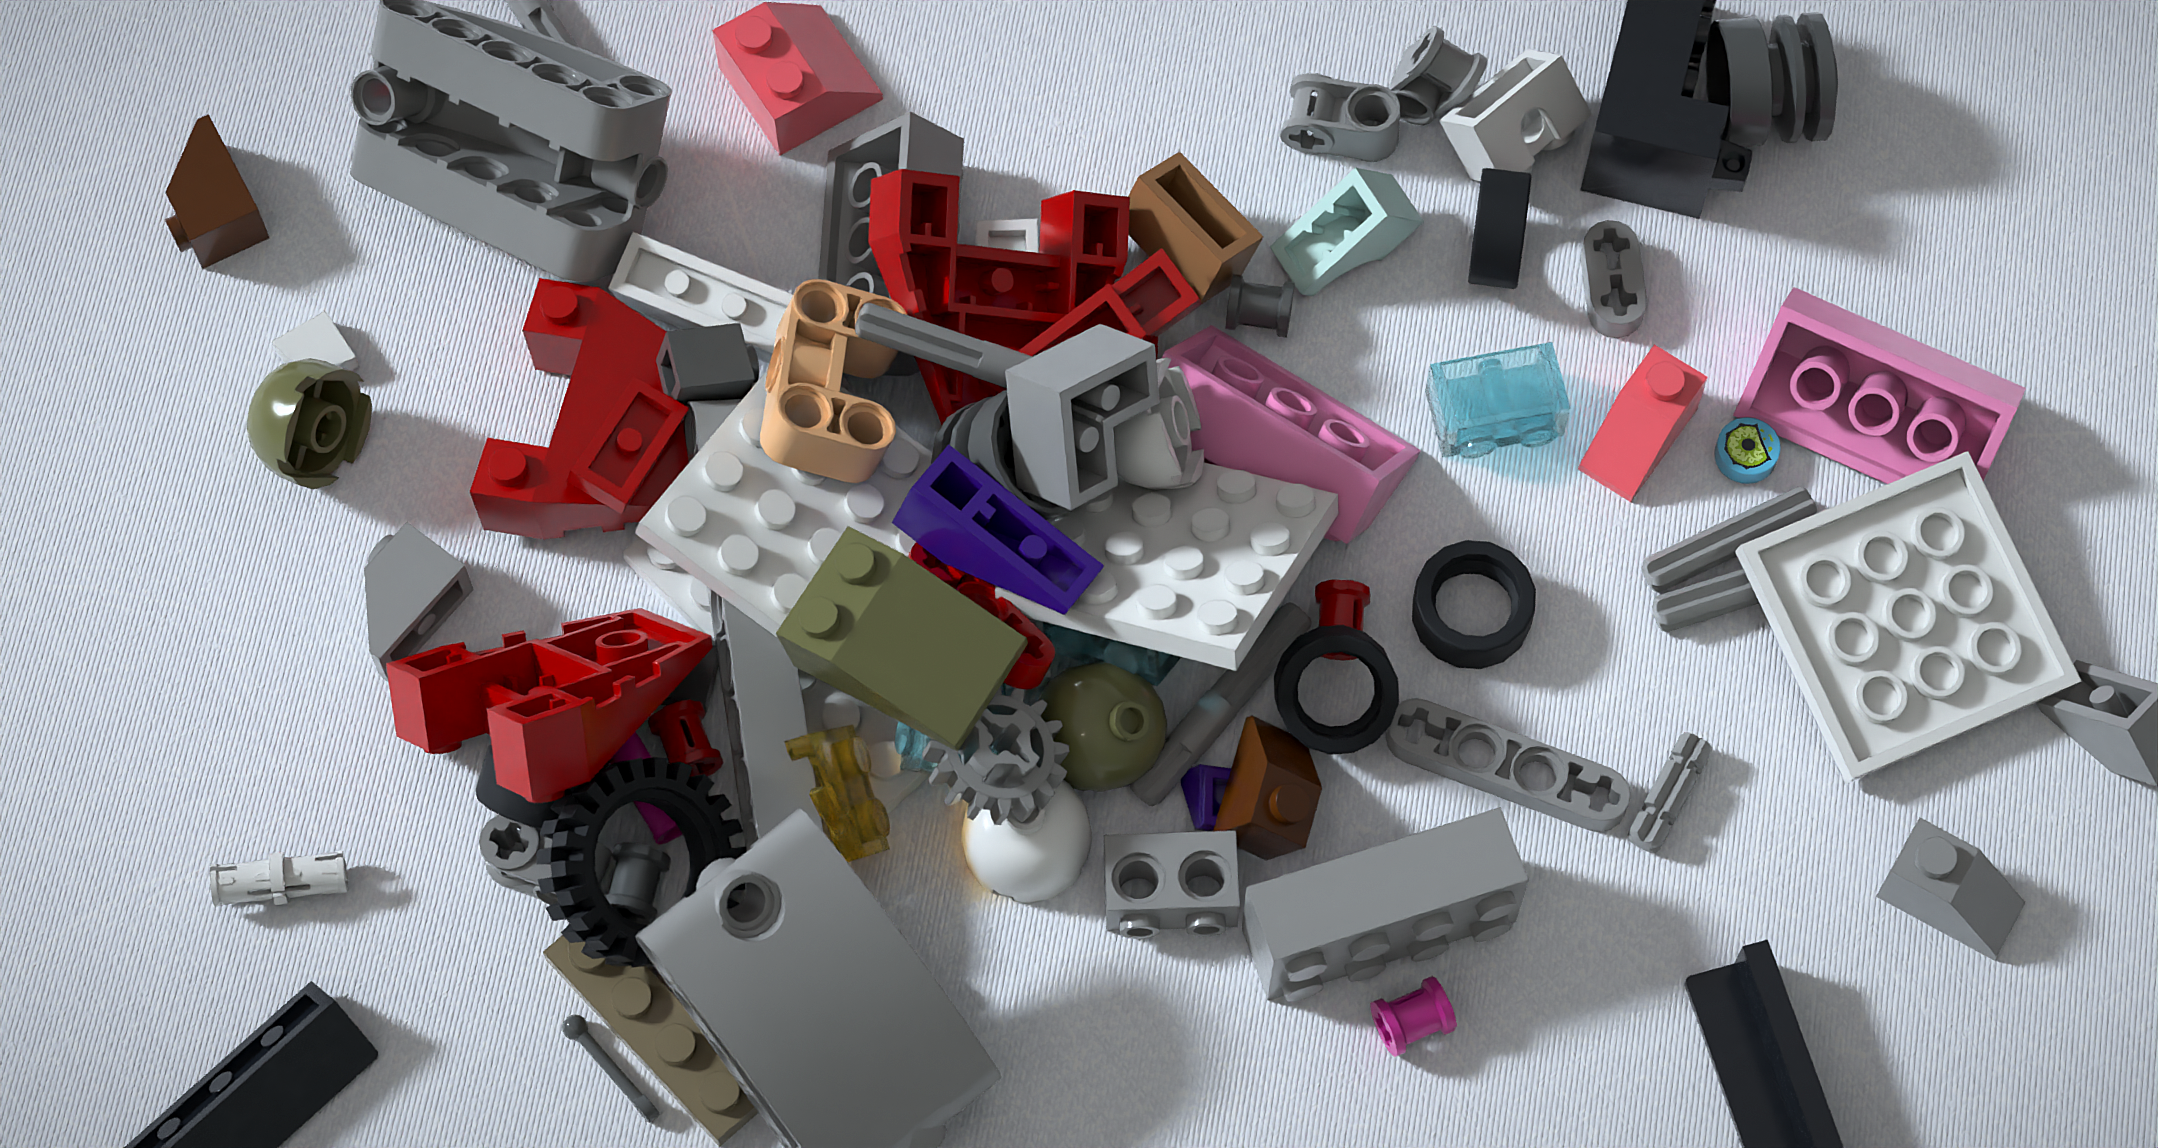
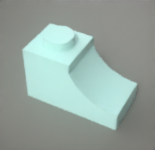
M1354 168L1279 237L1270 248L1292 282L1295 283L1300 294L1314 296L1326 285L1353 268L1373 260L1381 261L1424 221L1392 174Z

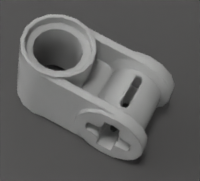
M1436 25L1430 27L1418 41L1406 48L1388 87L1396 94L1400 102V120L1414 125H1426L1453 105L1462 103L1480 81L1487 65V58L1479 52L1470 55L1446 40L1442 29Z
M1315 73L1300 74L1293 78L1289 91L1294 99L1290 119L1283 123L1280 132L1282 142L1288 147L1304 153H1325L1356 158L1366 162H1378L1386 159L1395 151L1399 143L1400 102L1396 94L1389 88L1379 84H1363L1333 79L1329 76ZM1312 92H1317V97L1313 96ZM1366 120H1377L1382 122L1383 124L1379 126L1369 127L1363 125L1361 122ZM1310 131L1313 132V134L1309 136L1307 132Z
M501 815L495 816L481 830L479 839L481 854L485 860L486 870L494 882L503 887L537 898L549 906L558 902L555 892L541 894L538 879L552 877L551 865L536 864L537 850L551 848L553 839L541 836V829L518 823ZM516 842L522 843L524 853L513 851L508 860L502 859L500 849L511 850ZM597 842L595 871L600 885L612 857V852L605 845Z

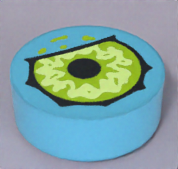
M1739 418L1728 423L1720 432L1714 451L1715 461L1720 471L1729 479L1744 484L1757 483L1767 478L1774 470L1780 455V441L1776 432L1767 423L1755 418Z

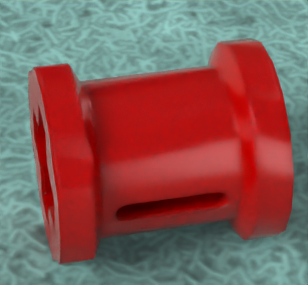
M1333 579L1317 584L1315 586L1316 603L1320 605L1318 627L1345 625L1363 631L1364 608L1370 604V588L1354 580ZM1342 652L1327 653L1321 656L1326 659L1340 661L1358 659Z
M684 700L663 707L660 711L650 716L648 724L651 733L660 736L669 764L683 762L693 767L690 776L705 774L708 777L718 771L724 762L720 750L712 748L702 723L706 715L702 702Z

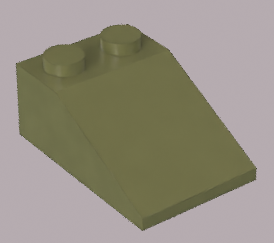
M847 526L775 633L792 664L798 669L957 752L1028 645L1025 636L903 553Z

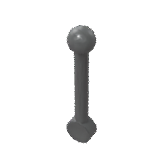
M573 1014L566 1017L562 1025L564 1036L570 1040L579 1041L633 1103L641 1116L650 1124L660 1115L656 1107L638 1090L588 1033V1022L581 1015Z

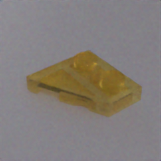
M853 724L810 733L784 741L792 761L804 757L808 758L821 785L812 788L809 796L819 816L825 821L836 849L844 859L850 862L889 850L886 838L890 833L888 814L882 802L874 797L868 773L871 771L870 753L864 740L860 736H856Z

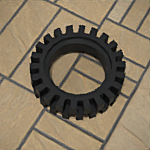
M661 757L638 758L604 765L590 781L569 788L572 794L564 795L555 800L550 809L560 816L555 820L544 821L540 832L541 836L553 839L551 848L537 850L536 864L551 865L552 875L549 878L538 879L540 893L555 892L558 902L546 907V910L552 921L567 919L569 925L561 934L569 943L585 942L581 952L592 959L606 958L605 964L616 967L654 966L636 939V935L648 925L636 923L622 916L609 904L600 888L595 871V850L599 834L607 820L620 807L632 801L649 803L663 810L677 824L686 841L690 865L686 890L681 900L684 897L688 898L696 892V884L700 874L710 863L723 858L737 860L747 852L746 846L731 848L729 837L743 832L739 818L723 820L721 813L732 806L725 794L709 796L707 793L715 783L705 774L690 776L692 766L683 762L668 764V758ZM746 883L736 886L732 891L745 890ZM728 897L727 909L739 905V902Z

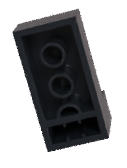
M1716 0L1627 1L1580 191L1700 219L1708 189L1734 192L1743 191L1749 174L1753 151L1721 139L1730 107L1693 98Z

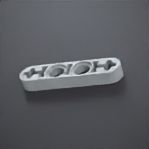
M1414 698L1401 702L1398 705L1391 726L1386 730L1385 738L1389 750L1403 762L1586 830L1596 832L1611 830L1621 822L1629 805L1631 793L1628 782L1614 769L1428 700ZM1414 719L1422 720L1426 723L1425 733L1428 735H1421L1417 743L1405 740L1406 729L1404 727H1410ZM1445 728L1455 731L1450 738L1447 757L1437 754L1440 740L1443 741ZM1472 739L1483 740L1493 749L1495 759L1487 767L1472 768L1466 765L1459 757L1458 749L1461 744ZM1530 762L1545 763L1554 771L1556 782L1548 790H1531L1521 781L1519 774L1521 768ZM1568 773L1577 776L1569 802L1559 799L1564 792ZM1597 786L1609 790L1608 801L1612 803H1606L1602 812L1595 811L1589 807L1591 798L1586 795H1592L1596 791Z

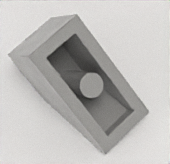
M408 522L394 536L391 534L387 535L376 544L369 555L368 564L364 568L369 653L379 676L389 683L386 663L415 655L474 590L465 565Z
M2076 660L2073 665L2081 682L2070 689L2037 702L2039 710L2109 771L2158 787V683Z
M1921 817L1916 822L1876 895L1879 899L1992 960H1995L2026 903L1980 849Z

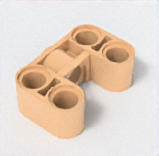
M821 279L804 281L796 288L776 330L774 350L765 382L767 395L760 432V444L764 452L773 461L784 466L850 483L866 481L875 473L895 436V421L882 405L871 400L841 393L840 386L842 373L872 379L882 376L889 370L898 350L860 338L855 332V324L859 312L865 303H873L907 315L905 309L896 301L881 295Z

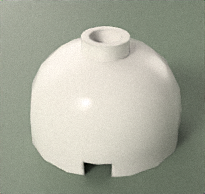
M1167 357L1156 360L1160 403L1113 427L1117 474L1128 483L1152 490L1169 489L1196 483L1201 477L1204 463V449L1192 451L1190 432L1201 430L1200 417L1193 392L1184 372L1179 366L1168 368L1171 359Z
M1063 780L1057 789H1053L1055 794L1043 809L1035 806L1029 817L1022 822L1014 816L1011 809L1001 825H994L990 816V810L982 809L978 816L971 820L967 818L966 808L961 831L964 856L967 867L982 887L992 893L995 890L1001 895L1011 896L1013 901L1032 903L1052 899L1076 882L1090 853L1092 830L1087 808L1068 782Z

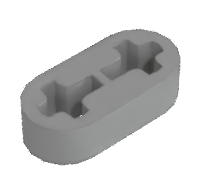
M1606 220L1598 222L1588 230L1581 250L1580 261L1587 314L1591 325L1597 332L1607 337L1622 338L1631 335L1638 329L1646 309L1647 296L1639 241L1636 233L1628 225L1620 221ZM1602 243H1612L1614 252H1619L1616 269L1609 270L1607 255L1605 252L1600 251ZM1618 288L1620 303L1622 306L1627 307L1624 316H1616L1613 307L1607 306L1611 289Z

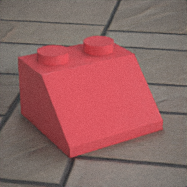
M763 2L712 30L718 67L779 156L883 100V93L821 5Z

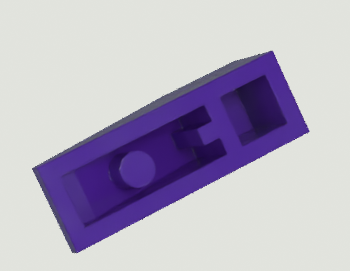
M950 445L943 450L911 487L891 522L941 562L1063 615L1070 610L1104 567L1097 559Z

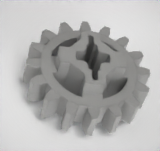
M1000 687L958 752L932 739L922 753L923 760L938 763L928 778L930 784H948L951 790L944 801L948 806L957 803L960 799L969 803L967 808L968 819L974 820L981 810L985 809L990 810L993 824L1001 825L1011 809L1014 816L1022 822L1029 817L1035 806L1043 809L1055 794L1053 789H1057L1066 776L1067 770L1059 764L1062 763L1069 753V745L1053 742V739L1063 725L1060 720L1045 722L1042 719L1041 715L1047 705L1043 699L1031 706L1023 702L1024 689L1015 688L1010 696L1002 695ZM995 750V751L999 752L1000 754H999V755H996V754L993 753L992 751Z

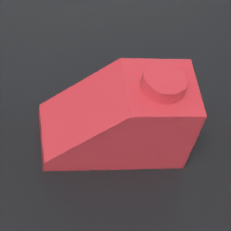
M1654 344L1621 389L1582 458L1578 470L1629 502H1632L1697 411L1708 377Z

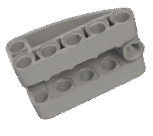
M380 0L371 49V56L374 58L373 69L361 72L354 79L351 86V101L354 110L360 117L349 173L351 177L374 190L560 278L576 282H590L615 273L632 233L642 234L647 208L653 205L659 198L667 180V162L658 154L672 89L658 79L613 60L496 19L425 0Z
M800 808L750 846V850L737 860L723 858L710 863L700 874L695 893L688 898L684 897L636 935V939L646 955L784 1148H938L946 1136L947 1129L945 1124L1001 1079V1074L988 1053L912 946L820 827ZM746 883L744 899L739 905L727 909L729 893L736 886Z

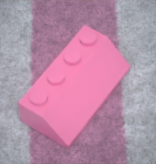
M1793 287L1781 305L1733 416L1759 419L1772 427L1778 436L1886 484L1967 451L1984 481L2026 388Z
M1213 325L1166 350L1162 358L1167 357L1171 359L1168 368L1179 366L1182 369L1194 395L1200 417L1201 430L1190 432L1192 450L1204 449L1205 463L1234 470H1244L1251 474L1294 484H1303L1311 488L1338 494L1339 514L1325 534L1324 538L1343 541L1348 544L1368 529L1421 452L1420 449Z

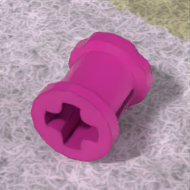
M1434 976L1422 980L1420 989L1388 1003L1382 998L1370 1003L1376 1029L1385 1047L1394 1057L1406 1053L1407 1044L1439 1030L1446 1035L1455 1031L1457 1027L1452 1005L1442 985Z

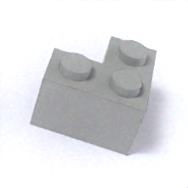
M1098 324L1005 370L1017 488L1069 510H1073L1118 486L1113 427L1160 403L1155 344Z

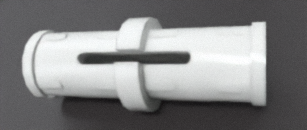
M344 850L302 857H285L284 852L270 853L269 859L236 864H211L210 888L213 905L217 907L237 904L239 902L273 900L274 905L288 904L289 898L323 893H347L348 876Z

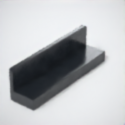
M1768 939L1742 946L1734 964L1688 976L1684 985L1742 1148H1844Z
M310 981L124 1148H278L378 1057V1051L339 1004L315 983Z

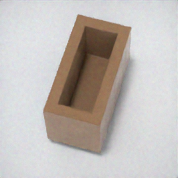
M1180 151L1138 176L1128 195L1130 197L1129 236L1149 257L1162 248L1200 298L1202 304L1230 287L1233 274H1243L1264 237Z

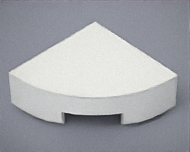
M326 311L271 341L276 353L286 363L313 358L338 365L350 371L359 367L355 354Z

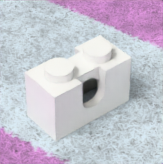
M1527 49L1439 121L1470 179L1481 181L1483 168L1530 173L1531 165L1536 162L1533 158L1534 155L1542 149H1556L1569 142L1575 134V129L1591 117L1592 113L1562 55Z

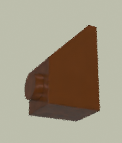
M209 114L198 118L165 192L175 215L164 220L179 251L182 253L192 248L202 269L270 237L260 212Z
M1253 715L1246 717L1213 831H1236L1237 847L1266 861L1306 848L1322 792V785L1309 748L1287 731Z

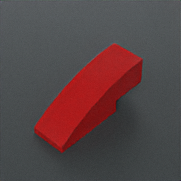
M1161 248L1113 285L1108 283L1018 350V352L1034 357L1098 324L1151 342L1202 305V303Z

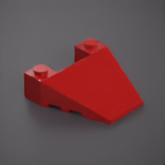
M899 169L871 179L868 242L891 300L896 301L902 306L908 316L1018 351L1108 283L1113 285L1115 279L1121 278L1128 259L1130 197L1073 190L1041 200L1039 253L957 243L960 176ZM914 356L941 425H943L948 416L964 406L979 402L986 397L996 396L1000 392L1007 390V388L974 378L967 373Z
M539 278L522 331L535 370L571 375L549 447L487 437L470 489L471 498L483 529L488 531L546 540L563 538L567 530L600 526L603 532L625 530V523L640 522L689 464L684 421L622 515L566 481L570 470L634 375L663 392L656 358L667 331L600 287Z
M637 608L561 623L562 635L540 640L536 638L526 641V633L522 630L502 634L503 647L470 652L466 650V644L460 642L424 651L386 663L396 736L422 748L426 753L444 754L459 749L462 746V741L486 733L491 737L497 784L525 797L529 802L544 803L554 801L565 795V789L590 781L713 648L712 637L709 634L658 614Z

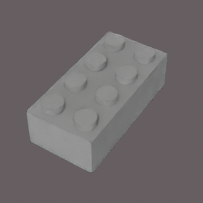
M1501 807L1247 886L1242 931L1267 1000L1285 995L1286 1001H1299L1317 994L1324 988L1323 983L1344 976H1348L1349 981L1352 982L1365 980L1383 972L1387 967L1385 963L1410 956L1414 962L1424 961L1444 953L1449 948L1448 943L1472 936L1475 942H1483L1503 935L1511 929L1510 923L1516 922L1529 878Z

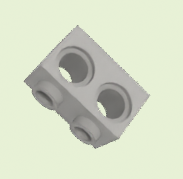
M1236 831L1104 835L1106 931H1120V934L1124 937L1141 939L1158 935L1160 929H1186V932L1190 935L1204 937L1222 934L1226 931V927H1238L1240 900ZM1208 876L1220 884L1221 890L1212 896L1202 897L1191 892L1187 884L1195 877ZM1142 878L1152 883L1156 890L1146 898L1135 899L1127 896L1121 890V886L1130 879Z

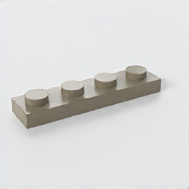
M563 935L543 951L546 961L719 1147L759 1113L681 1002L647 966L631 968V966L616 967L605 964L606 958L592 959L581 952L585 942L569 943Z

